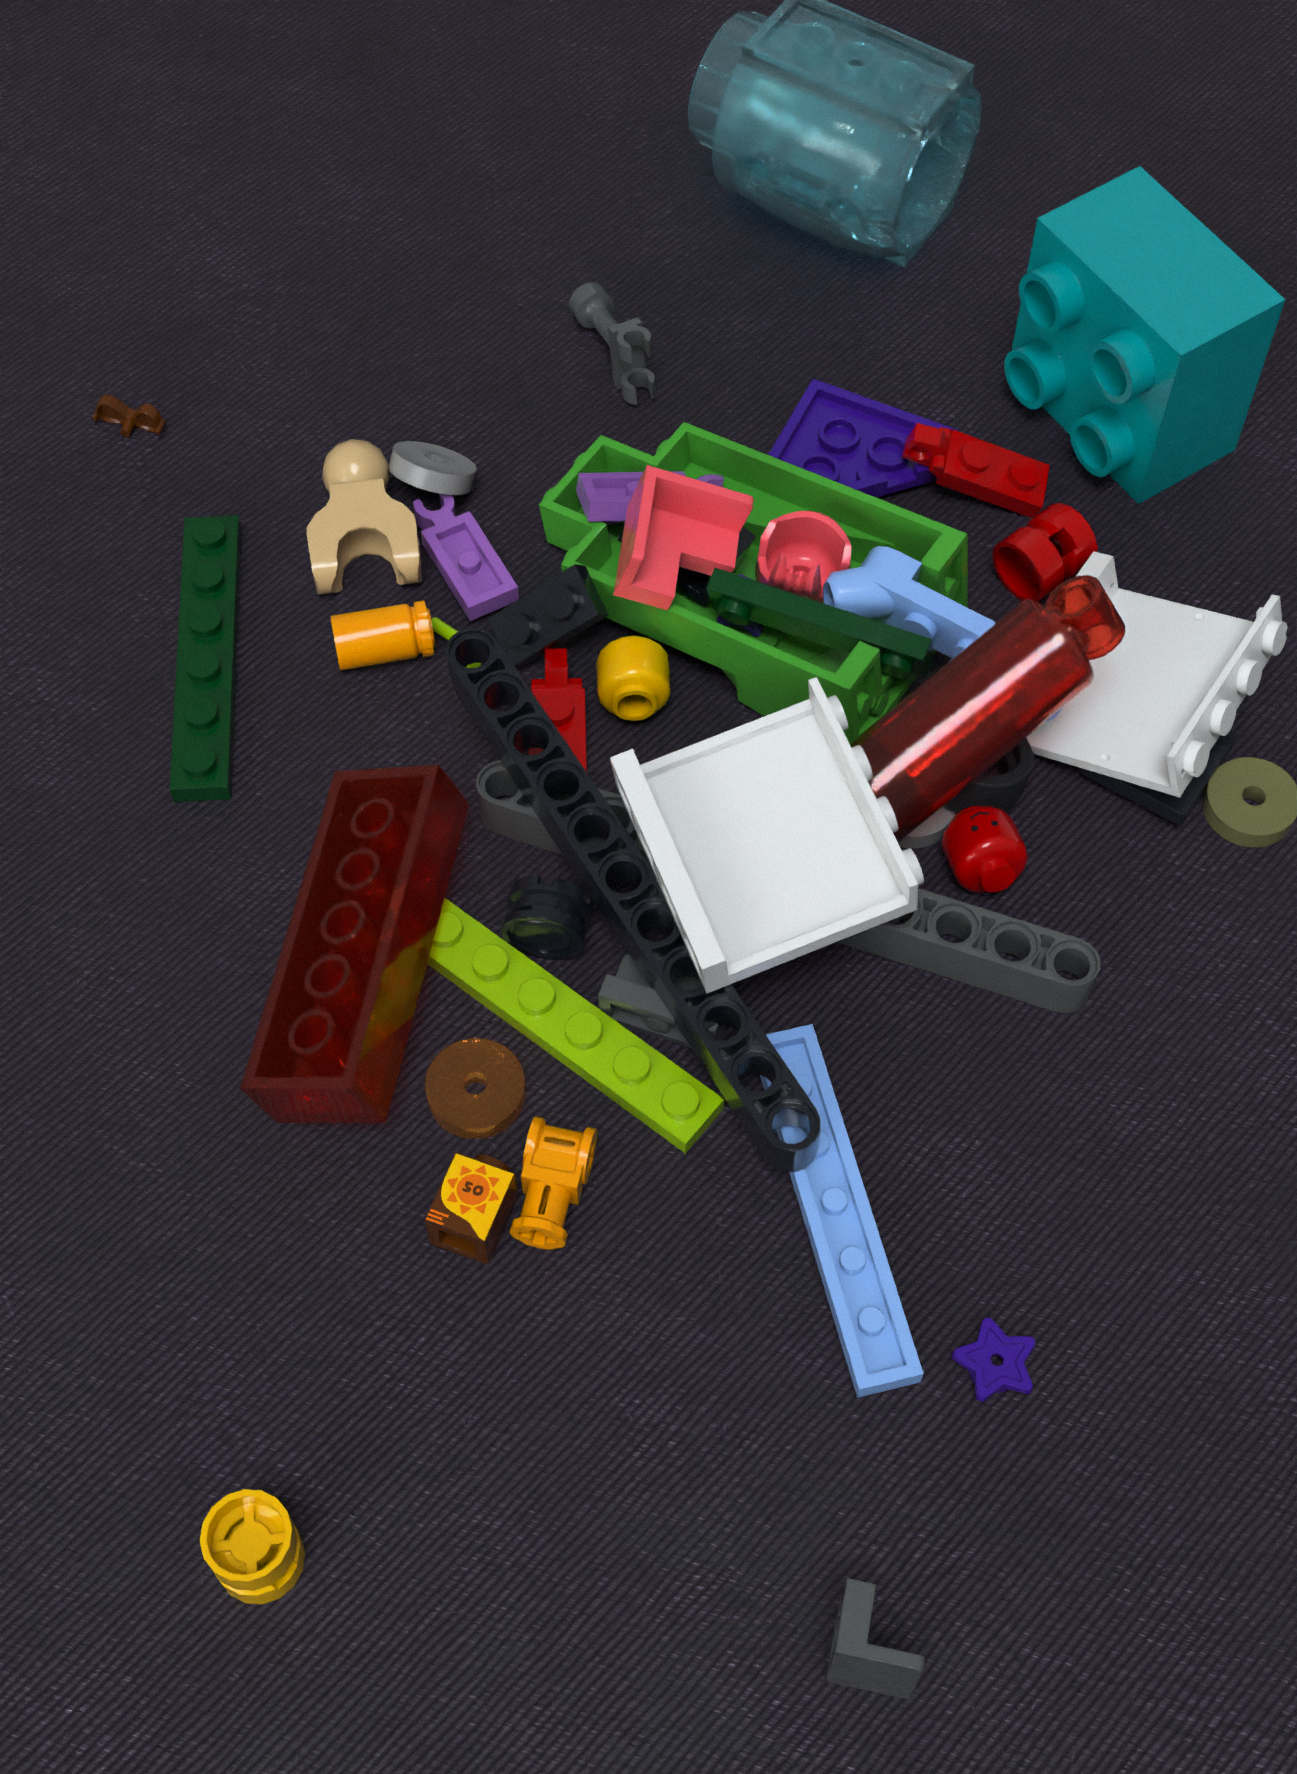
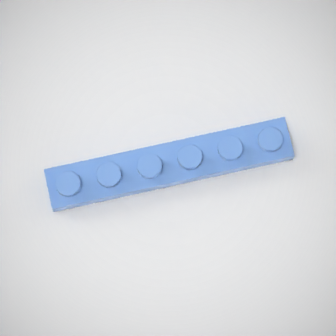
M813 1024L766 1034L817 1109L820 1117L819 1146L814 1161L805 1169L789 1173L856 1396L859 1398L920 1383L923 1377V1370ZM760 1075L764 1090L772 1085V1082ZM785 1125L777 1129L779 1140L787 1144L802 1142L807 1137L801 1128L794 1125Z

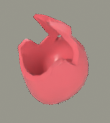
M811 510L797 511L775 518L768 523L760 539L755 567L756 581L824 603L823 585L829 574L835 571L851 569L852 546L850 540L834 519L821 512Z

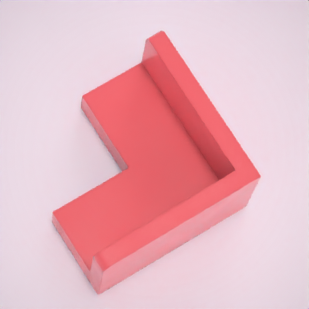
M647 465L627 506L613 595L668 610L675 598L679 567L712 576L714 568L732 573L735 569L739 532L753 509L754 498L744 493Z

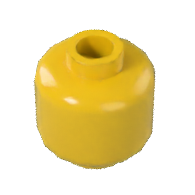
M626 636L611 641L600 651L596 662L597 692L600 703L607 711L624 720L638 721L650 717L666 705L671 693L669 661L667 652L659 643L646 637Z

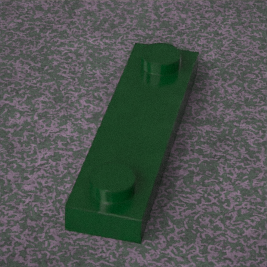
M714 568L706 588L713 608L717 609L716 613L732 623L747 625L750 620L849 654L858 642L861 641L880 649L881 671L896 678L908 679L910 674L926 679L934 659L932 639L718 568Z

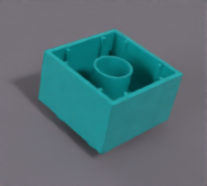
M1139 166L1037 218L1027 273L1023 275L1019 283L1021 304L1012 350L1006 355L1004 361L1005 376L1011 391L1024 406L1029 409L1043 407L1070 435L1073 450L1080 463L1088 472L1097 477L1110 475L1137 504H1140L1235 451L1286 299Z

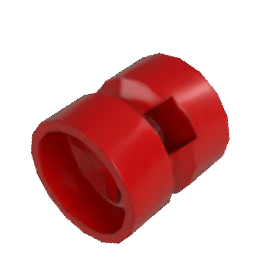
M1056 503L1032 518L1026 527L1018 528L1000 541L993 549L992 560L999 579L1008 591L1019 600L1031 604L1038 603L1064 582V579H1070L1076 575L1093 551H1098L1096 537L1085 518L1071 506Z

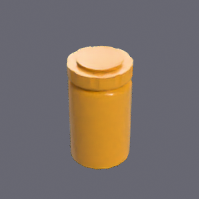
M425 600L413 602L414 606L412 607L408 604H400L331 615L340 670L413 659L419 653H422L423 657L433 656L435 640L429 608L426 609Z

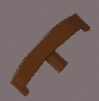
M108 394L100 397L92 415L93 421L100 419L107 423L123 425L120 434L124 437H129L134 427L156 433L159 436L166 424V420L162 418L160 412L152 404L144 403L137 409H132L118 398Z

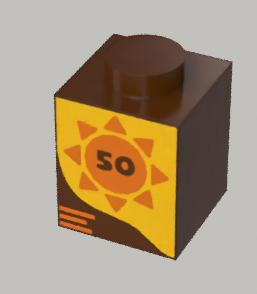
M455 1152L425 1218L430 1244L489 1265L518 1200L515 1173L510 1172L506 1164L491 1156L478 1154L471 1158Z

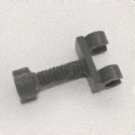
M596 282L581 285L573 292L569 301V308L583 327L596 328L609 345L615 387L618 390L622 389L623 399L633 405H637L636 387L646 388L654 399L656 395L655 376L652 371L646 369L645 353L649 358L653 353L650 331L642 327V322L638 317L618 324L612 316L614 311L613 299L604 287Z

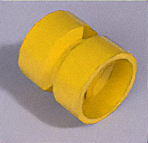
M243 1489L224 1496L211 1507L202 1523L199 1542L204 1560L230 1596L248 1604H266L280 1599L290 1591L303 1571L305 1550L297 1528L280 1501L262 1490Z

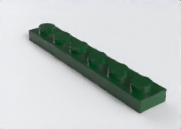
M238 515L184 518L170 793L174 802L231 799L242 534Z

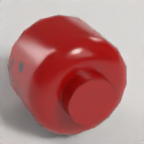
M971 806L963 809L954 816L943 833L941 845L944 855L956 881L967 891L977 893L1002 891L1008 888L1025 869L1028 859L1026 846L1013 819L1002 809L991 806Z

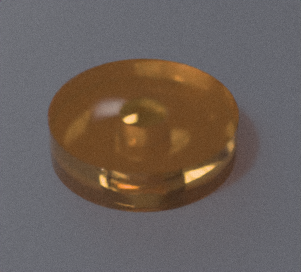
M471 1038L449 1045L434 1058L426 1074L425 1091L432 1116L443 1129L459 1137L481 1139L496 1135L508 1128L517 1119L524 1106L526 1087L522 1066L517 1057L508 1048L492 1040ZM474 1082H479L486 1086L485 1090L479 1094H470L465 1091L466 1087Z

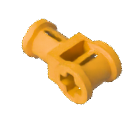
M535 1116L533 1118L525 1144L523 1170L521 1173L522 1190L526 1196L520 1217L513 1219L509 1232L513 1238L520 1240L526 1245L540 1249L553 1250L564 1248L568 1234L563 1227L569 1203L579 1205L583 1185H586L589 1179L597 1144V1128L587 1127L584 1132L547 1125L543 1117Z

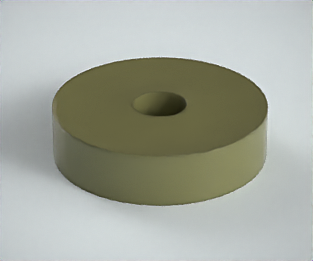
M1255 757L1232 759L1219 766L1210 779L1203 795V812L1212 829L1227 841L1251 848L1269 846L1283 839L1289 833L1297 818V785L1284 769L1270 761ZM1246 798H1248V799H1253V800H1255L1259 805H1258V806L1250 805V804L1246 803V802L1244 801V799H1246Z

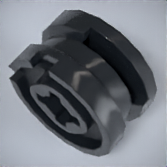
M539 875L523 877L515 881L508 897L511 914L506 916L501 927L503 939L522 953L538 958L558 960L569 959L579 955L585 945L584 929L590 920L593 907L591 898H585V900L582 898L584 889L572 882L555 877L554 885L541 884Z

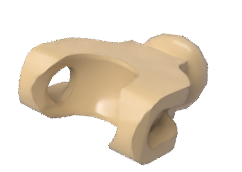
M350 439L341 442L325 458L322 479L330 493V499L326 506L313 516L307 526L310 561L318 595L337 593L343 590L344 568L353 559L366 554L381 556L389 561L394 569L399 585L422 582L420 546L415 515L403 503L392 499L386 493L390 477L389 464L382 451L366 440Z

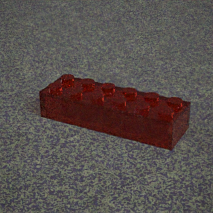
M440 765L335 771L240 1087L246 1095L276 1122L386 1123L469 803Z

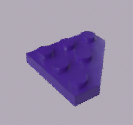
M812 379L768 455L868 495L880 497L937 480V476L929 472V467L902 457L906 437L910 434L916 423L935 428L943 427L958 430Z

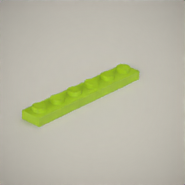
M441 896L403 936L406 949L685 1154L723 1111L724 1099L444 896Z

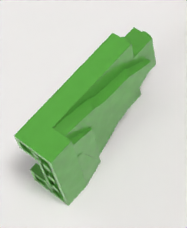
M683 422L669 439L664 440L659 445L654 456L600 435L586 452L581 453L576 458L572 468L558 484L545 493L539 508L546 540L548 543L568 551L561 563L562 572L574 564L586 566L608 613V616L605 618L721 668L736 687L738 701L763 716L808 700V680L817 677L826 697L836 695L843 707L848 722V729L843 732L851 748L857 745L861 746L874 736L917 676L910 674L908 679H901L882 672L880 649L861 641L858 642L849 654L763 625V633L758 637L753 636L739 625L724 626L717 623V609L713 608L711 600L703 606L677 585L675 598L668 610L613 595L621 543L618 541V538L623 530L625 521L617 524H605L600 521L588 522L576 493L578 473L644 472L646 466L649 465L666 471H684L686 477L693 479L708 474L721 475L724 478L723 488L744 493L754 498L753 509L743 527L753 533L756 539L739 569L734 574H742L756 581L755 567L760 539L768 523L788 513L811 510L830 516L845 531L852 546L851 569L860 567L872 548L877 546L890 547L922 563L918 583L968 608L967 533L686 422Z

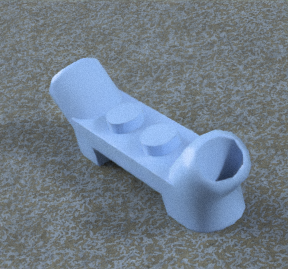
M886 546L872 548L860 567L835 571L829 574L823 585L824 604L872 620H879L884 624L932 639L933 649L954 659L964 669L977 671L1004 685L1018 720L1027 724L1045 723L1054 719L1066 704L1067 692L1060 673L1071 658V650L1064 638L1051 628L1024 615L1015 631H1012L918 583L922 563L898 550Z

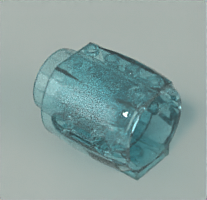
M785 0L770 17L754 11H740L731 16L721 26L706 49L696 72L689 98L688 124L692 136L702 145L713 149V170L715 178L722 188L747 199L772 216L807 234L840 248L872 258H885L905 267L953 209L955 195L964 178L976 144L981 122L982 101L979 91L973 84L974 64L826 0Z

